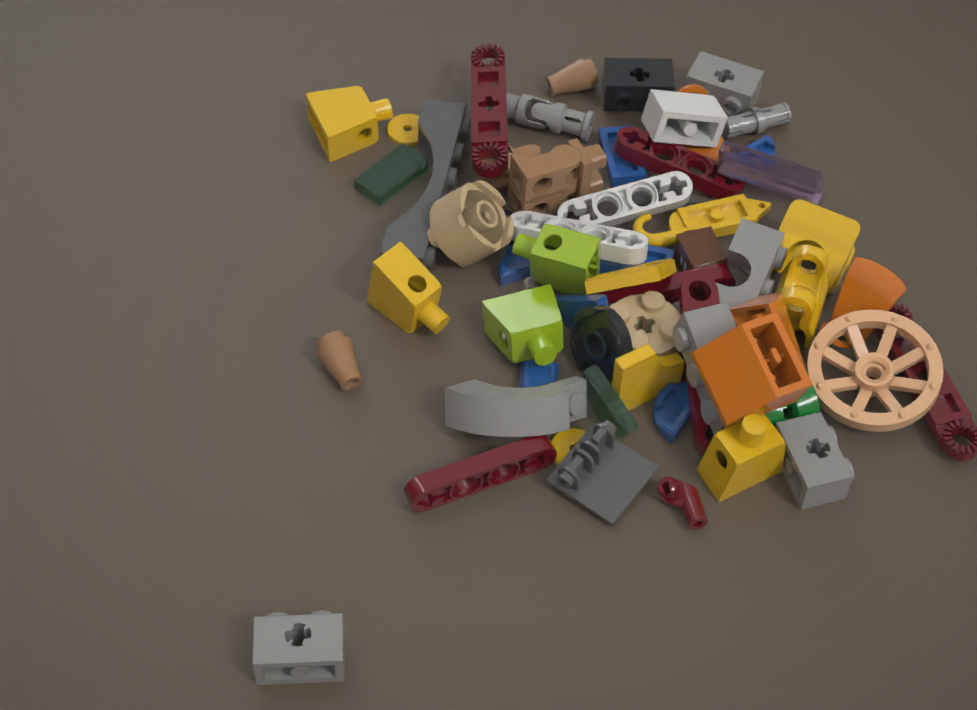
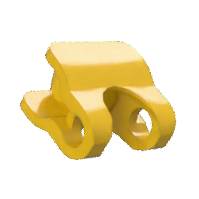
M801 199L794 200L790 204L778 230L785 233L783 247L788 248V252L781 270L774 268L773 271L777 273L783 271L790 263L797 246L811 245L819 247L829 255L826 275L829 280L827 293L833 294L854 257V244L860 233V224L854 219Z
M811 245L796 247L791 263L783 269L775 293H782L793 330L804 332L806 337L804 348L810 349L814 340L829 288V280L826 275L829 255L823 249ZM802 260L814 262L817 265L816 269L809 270L802 267Z

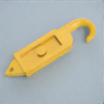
M744 194L677 208V211L672 213L669 218V231L652 234L646 232L643 229V224L650 220L652 216L649 213L641 215L635 220L633 231L644 234L648 238V245L657 247L675 244L676 234L709 226L712 227L716 237L735 234L742 218L757 223L770 211L771 203L748 199Z

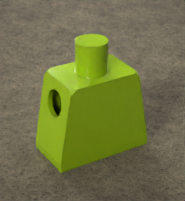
M545 224L537 239L519 233L512 253L530 260V277L543 285L551 284L554 290L565 295H589L586 293L584 281L600 272L601 238Z
M551 284L482 301L484 332L511 362L519 363L534 359L538 365H548L555 360L557 353L561 352L564 348L562 317Z

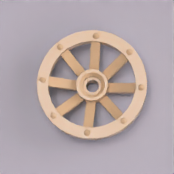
M859 310L832 320L817 334L809 350L807 374L815 388L819 405L831 417L859 430L885 432L904 428L919 420L931 409L942 385L943 362L934 340L914 321L889 311ZM859 329H885L876 353L868 352ZM847 333L857 362L852 361L829 346L837 338ZM896 334L904 337L916 347V349L892 362L888 358ZM822 359L851 376L824 380L821 367ZM925 361L927 381L895 376L918 362ZM855 389L859 391L852 407L842 402L833 394L835 392ZM889 389L921 395L903 408ZM876 396L888 412L870 413L864 410L870 398Z

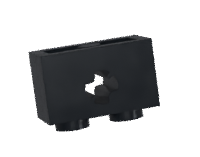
M604 58L602 77L604 111H644L651 89L674 92L675 83L672 59Z

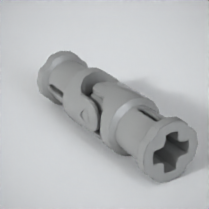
M506 92L507 117L515 119L516 123L537 129H545L547 126L552 133L560 134L565 132L581 136L582 141H588L594 125V111L589 110L587 113L568 109L567 104L559 102L552 104L547 99L524 93L522 96ZM488 106V111H492L493 106ZM530 110L532 113V121L528 120Z

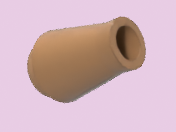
M580 57L555 74L546 77L552 96L592 90V86L599 83L598 74L591 58L583 60Z
M332 331L322 336L316 343L318 349L316 356L336 379L341 389L347 391L360 385L363 379L359 373L351 338L345 336L343 331Z

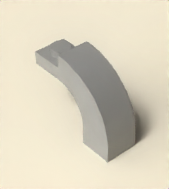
M577 376L542 386L525 388L501 387L475 379L445 387V426L472 434L496 437L547 435L570 430V422L587 417V379Z

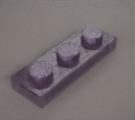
M727 140L722 142L718 150L717 173L815 205H817L823 195L821 171Z

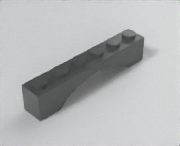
M425 98L418 120V147L428 161L432 176L425 192L417 203L404 215L388 224L380 249V256L401 241L427 269H434L437 248L430 243L427 236V231L431 228L430 210L435 201L448 194L449 189L455 190L458 168H455V166L463 162L465 144L462 143V140L469 139L471 130V119L466 118V104Z

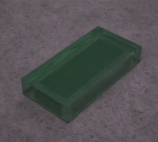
M402 143L354 180V189L381 206L429 169V160Z

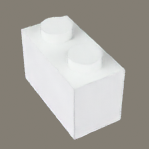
M654 89L650 90L641 117V121L653 142L706 147L718 146L728 119L713 95Z

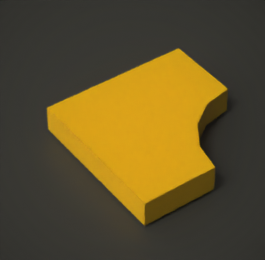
M672 258L662 259L594 275L584 281L586 293L592 294L660 281L677 272L675 260Z
M645 344L616 358L609 402L610 410L617 417L657 397L658 392L671 382H675L674 385L681 383L685 361L677 352L666 356H657L649 344Z

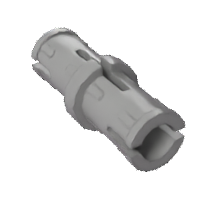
M786 102L763 108L751 107L742 114L728 116L722 135L725 139L749 133L757 135L770 127L789 124L791 122L790 119H792L791 109Z

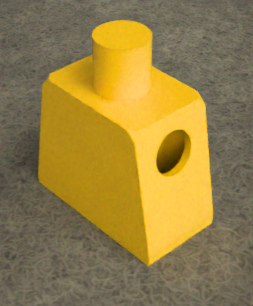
M360 86L306 93L308 120L329 162L375 144L379 140L378 122L393 118V111L388 98L370 102Z
M401 241L373 262L367 302L406 333H413L424 324L434 334H437L450 321V316L438 306L442 290L440 282Z
M749 414L744 417L742 422L725 428L713 436L696 472L719 503L781 473L786 444L765 414Z

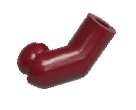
M670 476L664 477L658 482L657 492L665 503L684 512L689 529H701L708 524L699 492L694 486Z

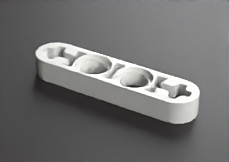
M672 171L567 200L559 207L557 216L567 218L568 212L573 211L575 216H580L579 221L611 227L636 220L639 216L647 213L654 215L685 205L689 201L693 185L688 175L683 172ZM672 183H675L677 188L683 187L680 196H676L674 191L667 192ZM638 191H643L650 195L652 202L644 207L637 206L632 201L631 196ZM658 192L659 194L663 193L661 202H659ZM602 201H611L617 206L618 211L612 216H604L598 211L597 206ZM587 206H591L592 221L590 220V214H586Z
M518 211L511 215L514 223L513 241L516 240L519 233L537 239L543 225L551 224L601 238L600 259L636 265L643 263L647 259L648 238L636 231L532 211Z

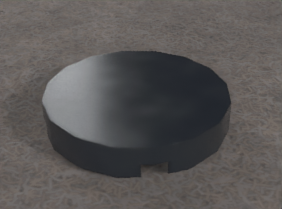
M593 305L583 308L575 315L572 321H576L575 329L570 331L569 339L572 355L584 374L590 373L591 376L595 377L592 380L598 383L611 382L615 359L633 351L630 332L622 317L614 309L606 305Z

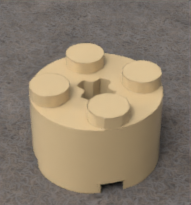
M477 180L473 183L463 184L434 202L430 210L431 228L428 229L427 236L434 247L440 248L446 256L460 267L466 268L508 245L513 237L514 223L511 215L506 218L502 208L506 202L502 195L487 182Z
M648 291L644 294L625 297L610 305V308L614 309L624 320L630 332L633 350L649 344L657 356H666L676 352L679 354L673 342V327L681 315L672 304L665 300L661 293Z

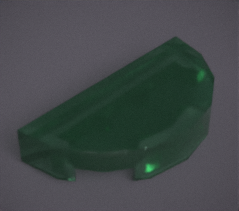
M594 365L584 370V379H587V397L600 422L603 423L607 420L613 423L617 428L615 436L621 438L639 429V425L600 368Z

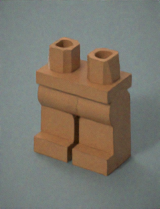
M576 138L567 141V145L555 146L550 152L528 157L525 151L511 154L510 181L507 196L508 206L514 213L518 211H532L557 216L558 209L563 202L602 191L603 180L597 169L606 167L607 156L599 144L583 147Z

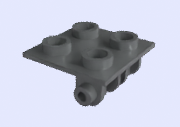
M605 420L603 423L593 424L546 479V482L613 526L659 469V466L617 440L615 436L616 426L610 421Z

